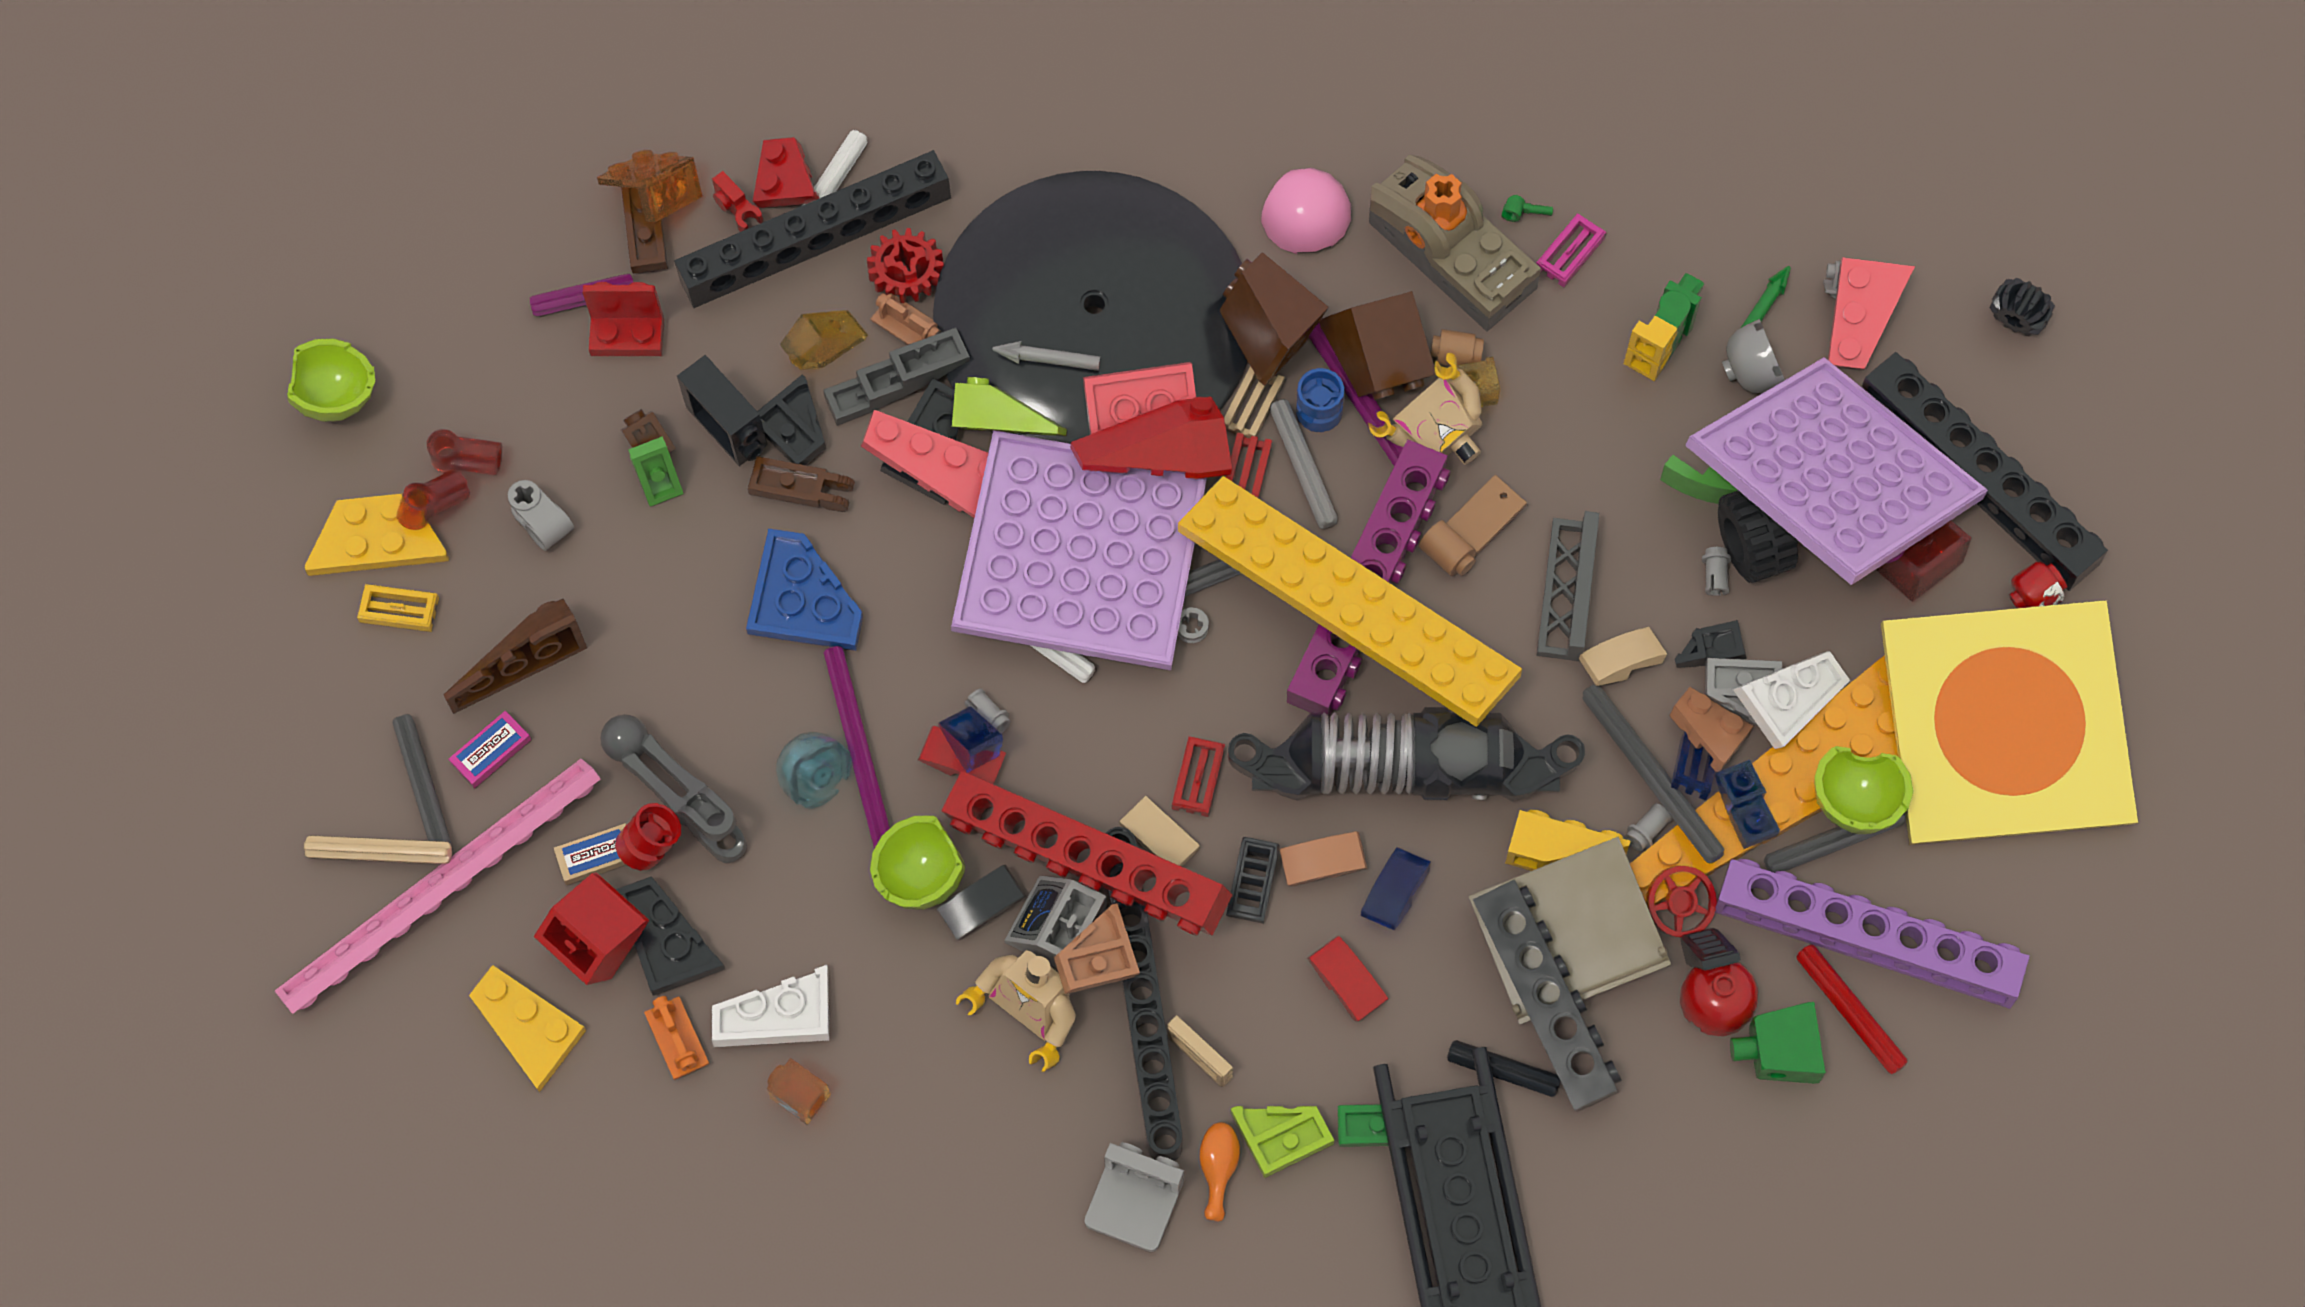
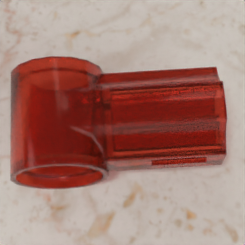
M447 429L437 430L428 437L427 450L434 469L440 473L451 474L461 470L497 475L498 471H500L503 449L501 442L457 437L454 432ZM444 448L453 449L447 455L438 454V452Z
M450 470L426 483L415 482L409 484L403 491L396 512L399 523L411 530L425 527L429 518L469 498L470 490L467 486V480L460 471Z

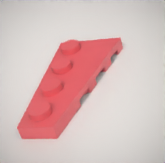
M874 410L861 447L899 472L904 471L916 479L918 485L929 492L930 490L934 491L949 501L948 505L957 511H964L975 518L988 452Z

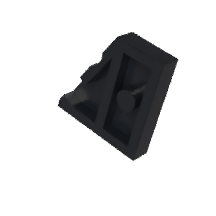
M803 374L757 411L760 414L765 437L791 463L807 465L826 449L808 383Z

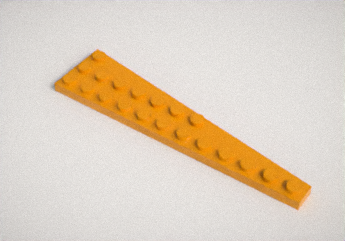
M1885 655L1837 693L1784 747L1777 749L1771 747L1695 810L1724 848V855L1719 860L1711 864L1707 863L1682 829L1676 825L1630 863L1645 902L1651 882L1663 870L1673 866H1689L1700 870L1708 877L1716 869L1729 863L1731 859L1737 860L1751 849L1762 843L1769 842L1821 812L1822 809L1816 800L1814 780L1819 761L1831 748L1835 746L1851 748L1853 754L1866 758L1876 757L1881 753L1898 756ZM1676 872L1669 875L1676 886L1685 887L1696 877L1688 872ZM1664 880L1656 890L1654 905L1665 901L1668 889Z

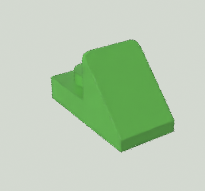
M663 436L628 449L631 462L650 507L684 494Z

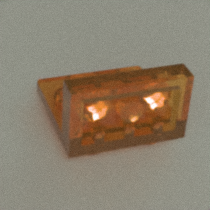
M641 150L633 153L632 159L609 166L608 172L597 177L599 185L637 188L646 222L656 223L703 197L694 157L678 156L677 152L653 154L652 150Z

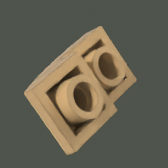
M1646 627L1604 641L1583 652L1579 660L1595 685L1599 686L1627 680L1634 669L1662 664L1667 653L1650 627Z

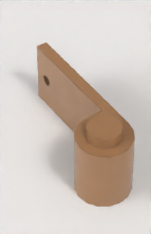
M1494 475L1447 523L1441 520L1432 526L1423 536L1418 547L1451 577L1456 574L1463 576L1475 564L1476 559L1474 557L1527 505V502L1497 475Z

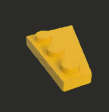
M494 965L490 967L469 995L539 1093L586 1032L584 1026Z

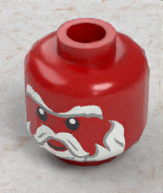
M2038 561L2012 577L2011 586L2014 591L2008 595L2017 609L2058 605L2064 600L2063 590L2067 588V584L2052 563L2045 565Z

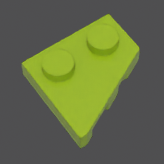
M1235 1106L1230 1109V1113L1264 1178L1334 1145V1139L1317 1106H1297L1294 1109H1287L1283 1106H1267V1109H1243V1106Z

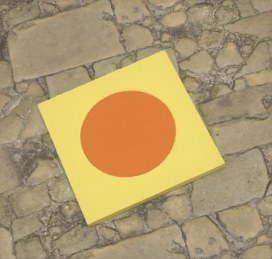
M2107 600L1886 620L1881 622L1897 754L1911 775L1913 787L1909 809L1905 812L1909 845L2133 825L2138 823Z

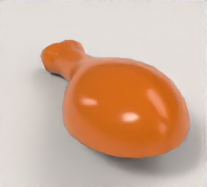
M1223 1122L1215 1123L1208 1128L1200 1147V1164L1209 1185L1208 1205L1204 1210V1216L1207 1220L1217 1222L1224 1219L1223 1200L1225 1188L1237 1168L1240 1158V1145L1237 1134L1230 1125Z

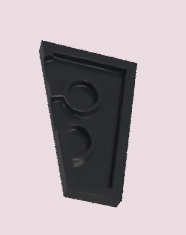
M933 378L907 422L956 440L958 428L952 427L955 390ZM883 462L880 469L881 472L944 505L945 499L932 490L930 492L917 484L918 481L904 471L899 472Z
M652 876L616 889L649 919L648 924L635 942V947L653 996L725 970L723 963L709 949L701 936L683 917L679 909Z

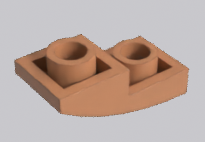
M1357 831L1279 849L1287 885L1292 887L1326 877L1335 878L1367 869L1360 835Z

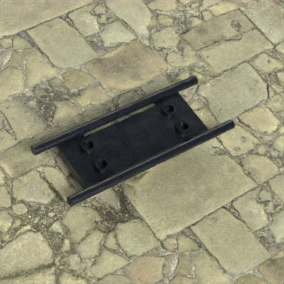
M1487 1047L1472 1050L1479 1086L1405 1097L1395 1101L1388 1064L1373 1066L1420 1306L1541 1307ZM1409 1147L1411 1153L1437 1287H1433L1414 1190L1412 1186L1405 1148Z

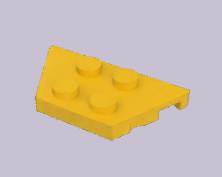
M392 494L337 500L305 564V571L308 576L445 562L449 561V556L411 494Z

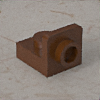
M640 409L623 420L627 426L622 428L621 432L632 448L663 436L669 453L676 449L652 411L645 414Z

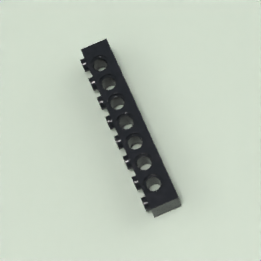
M932 150L674 260L679 280L694 309L951 199L949 178L935 151Z
M1894 352L1865 377L1862 388L1988 490L1983 500L1978 502L1977 505L2037 562H2042L2045 565L2052 563L2066 582V589L2068 591H2071L2100 565L2108 551L2100 537L2093 532H2088L2077 521L2076 516L2070 509L2059 505L2050 496L2048 489L2042 483L2035 482L2024 472L2019 461L2013 457H2008L1997 446L1996 441L1990 434L1979 430L1971 422L1969 415L1963 409L1955 407L1948 401L1940 387L1934 383H1929L1919 373L1912 361L1904 359L1897 352ZM1899 391H1906L1910 393L1913 397H1904L1899 393ZM1925 416H1934L1939 422H1931ZM1951 440L1961 441L1965 447L1955 446ZM1977 465H1986L1992 472L1982 471ZM2004 490H2012L2018 495V497H2011L2004 492ZM2030 515H2039L2045 522H2037ZM2057 540H2066L2070 543L2071 547H2063Z

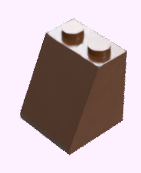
M1262 252L1253 262L1246 259L1234 274L1236 278L1222 294L1226 297V300L1220 308V312L1259 382L1266 386L1306 344L1329 307Z
M1412 291L1355 306L1322 318L1319 322L1324 335L1358 397L1372 394L1373 399L1377 400L1394 395L1393 387L1403 385L1405 392L1425 386L1423 379L1436 375Z

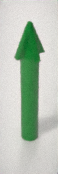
M1790 266L1785 267L1768 279L1770 282L1766 285V290L1741 328L1759 319L1762 322L1779 294L1784 295L1791 270Z

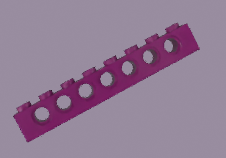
M1407 439L1353 551L1351 559L1390 584L1393 582L1396 584L1400 583L1407 566L1406 563H1403L1407 551L1412 553L1415 551L1421 537V532L1417 530L1422 520L1429 521L1436 505V501H1433L1432 498L1437 489L1444 490L1451 471L1446 469L1448 455ZM1412 482H1418L1425 488L1420 491H1413L1407 485ZM1396 513H1404L1410 519L1405 522H1398L1392 516ZM1381 544H1390L1395 550L1391 553H1382L1377 547ZM1319 624L1287 689V703L1310 713L1321 712L1322 715L1325 712L1328 718L1333 709L1339 711L1347 693V690L1342 688L1347 678L1354 679L1362 661V658L1358 657L1360 650L1352 645L1345 648L1335 647L1332 641L1340 637ZM1328 669L1333 671L1336 676L1330 680H1322L1316 674L1320 670Z

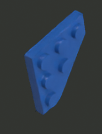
M768 529L746 626L747 634L829 647L841 646L843 649L856 651L863 620L861 609L849 597L841 582L826 562H823L805 534Z

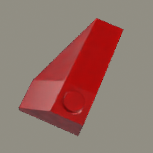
M1212 397L1177 400L1071 442L1070 446L1082 470L1127 473L1131 468L1151 470V475L1163 476L1164 470L1185 472V478L1193 479L1231 475L1232 473L1225 420Z

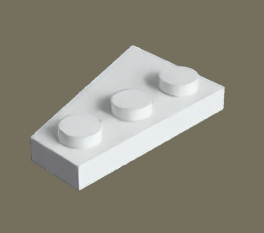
M1827 651L1734 688L1733 691L1774 749L1784 747L1850 679L1831 652Z

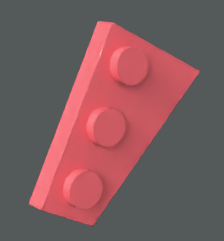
M1844 257L1841 259L1828 361L1836 367L1865 369L1915 266Z
M1191 362L1083 377L1090 435L1177 400L1193 399L1196 397Z

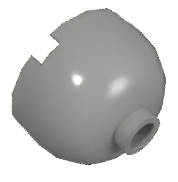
M1760 319L1738 329L1729 338L1726 346L1728 359L1722 361V364L1730 382L1737 379L1743 389L1751 393H1764L1785 380Z

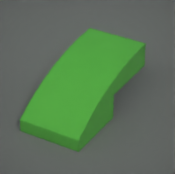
M1672 455L1664 464L1660 478L1662 482L1686 495L1718 504L1721 496L1738 491L1711 467L1702 475L1675 455Z

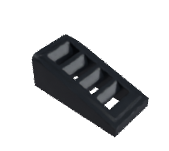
M1249 837L1242 838L1231 889L1232 897L1228 903L1226 916L1264 924L1279 856V844ZM1248 855H1252V856H1256V857H1261V858H1266V859H1269V860H1268V861H1264V860L1249 858ZM1245 868L1266 872V875L1263 877L1244 873ZM1241 884L1263 887L1262 892L1243 889ZM1238 898L1260 902L1259 908L1237 904Z
M1715 928L1686 934L1680 939L1685 962L1691 967L1709 970L1738 963L1741 960L1736 948Z

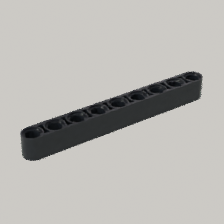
M1114 827L1106 832L1110 836L1137 847L1134 834L1129 829ZM1123 863L1112 867L1110 877H1115L1121 873ZM1108 890L1110 906L1117 903L1122 918L1129 914L1140 918V922L1132 927L1125 926L1132 950L1143 952L1146 958L1142 962L1137 963L1140 973L1134 978L1122 980L1148 1151L1154 1160L1158 1156H1162L1175 1161L1182 1152V1129L1148 914L1144 912L1145 906L1133 902L1130 907L1110 897L1112 892ZM1138 987H1146L1152 991V994L1147 999L1139 1000L1134 998L1132 992ZM1145 1023H1151L1158 1028V1031L1150 1037L1142 1036L1137 1032L1138 1028ZM1150 1060H1157L1164 1065L1163 1069L1156 1074L1146 1072L1143 1066ZM1163 1097L1167 1099L1170 1105L1164 1111H1154L1149 1107V1103L1154 1098ZM1161 1135H1170L1176 1141L1175 1145L1169 1149L1158 1148L1154 1142Z

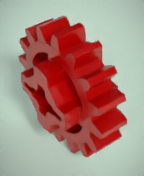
M911 228L906 229L905 235H899L896 229L892 230L891 239L881 235L879 237L880 246L872 245L870 247L871 257H867L869 281L874 282L875 291L878 293L885 290L886 295H899L900 303H905L907 296H912L913 300L918 302L919 293L921 292L930 296L932 294L931 284L937 286L940 272L944 266V262H942L943 253L941 249H937L936 240L933 238L926 242L925 232L923 231L918 233L917 236H912ZM901 260L904 261L905 265L908 266V268H909L910 271L907 270V267L904 266V264H903V262H902Z

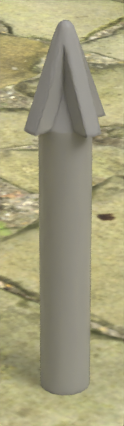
M1021 341L992 348L993 351L1018 364L1020 360L1096 371H1099L1101 356L1023 346Z

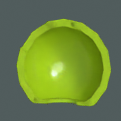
M314 339L294 349L292 377L288 387L287 399L290 405L306 417L322 422L342 421L358 413L371 398L375 384L374 367H372L365 355L351 346V343L337 339Z
M1835 746L1819 761L1815 774L1814 786L1817 804L1831 823L1851 833L1872 834L1890 828L1909 809L1913 795L1911 775L1897 755L1881 753L1879 756L1866 758L1853 754L1851 748Z
M912 816L897 822L881 836L872 853L870 872L875 888L887 901L904 909L925 910L943 903L957 890L965 873V863L937 817Z

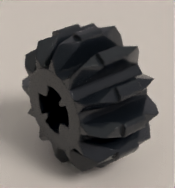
M2015 278L2014 280L2006 279L1999 286L1989 308L1994 313V318L2001 321L2004 327L2011 328L2014 333L2019 331L2025 336H2030V334L2039 335L2042 329L2046 327L2053 315L2052 312L2055 305L2051 301V296L2041 291V287L2032 285L2031 281L2024 282L2020 278Z

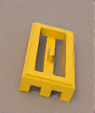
M365 584L357 619L360 623L432 632V619H435V606L438 605L439 597L437 593ZM372 596L425 603L426 608L370 600ZM368 610L423 617V619L376 612H368Z

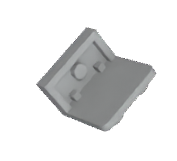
M1121 1142L1120 1146L1110 1143L1104 1157L1105 1169L1085 1216V1225L1088 1229L1148 1252H1154L1159 1247L1183 1186L1184 1171L1178 1169L1179 1164L1169 1158L1158 1156L1154 1160L1142 1155L1143 1151L1134 1145Z

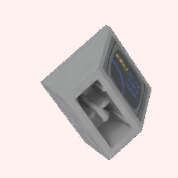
M1039 876L1004 941L1006 944L1023 952L1028 950L1036 956H1042L1049 961L1050 965L1056 967L1054 957L1107 909V898L1105 895L1071 879Z

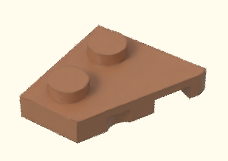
M1689 687L1669 715L1677 726L1687 733L1688 739L1696 749L1703 746L1713 758L1710 766L1718 773L1722 771L1754 727L1741 719L1737 714L1728 711L1692 687Z
M1117 903L1112 904L1054 957L1065 994L1134 978L1140 973Z

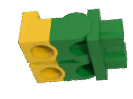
M1685 273L1678 284L1671 280L1668 282L1659 301L1657 312L1651 322L1646 325L1638 321L1632 330L1624 365L1653 381L1656 380L1679 346L1682 334L1688 336L1693 329L1702 298L1698 295L1704 286L1701 280Z

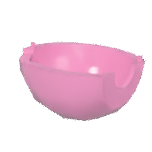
M1315 168L1290 170L1277 181L1269 193L1262 210L1261 223L1268 238L1279 248L1295 254L1297 252H1316L1326 247L1334 246L1345 235L1351 222V203L1342 184L1329 173Z

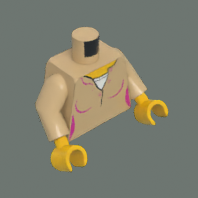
M1447 353L1446 360L1451 366L1444 368L1438 361H1435V373L1439 378L1393 418L1397 424L1391 425L1388 415L1383 411H1379L1376 413L1377 417L1384 421L1385 424L1382 427H1375L1371 423H1368L1373 436H1386L1389 441L1397 446L1404 447L1407 439L1445 455L1454 452L1461 462L1466 465L1481 453L1480 449L1470 438L1482 426V421L1479 418L1482 412L1479 388L1462 369H1457L1456 356L1453 353Z
M1026 950L1019 958L1015 955L995 958L975 981L976 987H969L957 997L956 1005L965 998H968L973 1004V1009L967 1015H972L984 1005V994L988 993L992 1001L1042 1040L1047 1041L1044 1046L1031 1052L1029 1055V1064L1031 1065L1043 1057L1045 1064L1041 1072H1044L1059 1062V1053L1056 1048L1063 1045L1075 1021L1076 1014L1069 999V993L1065 994L1059 973L1042 956H1036L1031 951Z

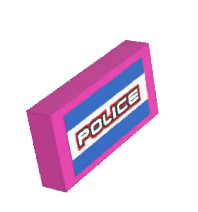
M505 710L448 760L475 789L529 743L531 738Z

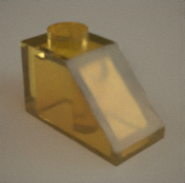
M848 310L807 313L800 315L780 343V346L788 354L791 363L800 370L824 368L863 342L868 334Z

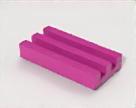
M1577 213L1536 262L1541 268L1540 272L1544 270L1547 272V277L1552 280L1556 278L1559 280L1558 284L1565 287L1605 239L1606 231ZM1582 226L1584 228L1557 262L1554 265L1549 263L1576 229ZM1593 233L1594 236L1592 237V239L1587 243V245L1582 249V251L1577 255V257L1572 261V263L1567 267V269L1564 272L1561 271L1564 265L1569 261V259L1574 255V253L1579 249V247L1584 243V241L1589 237V235Z

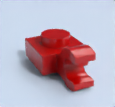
M724 171L712 178L715 189L713 194L715 202L723 211L730 210L735 215L737 228L740 232L748 229V225L744 222L747 218H755L758 223L764 222L760 209L749 203L745 193Z

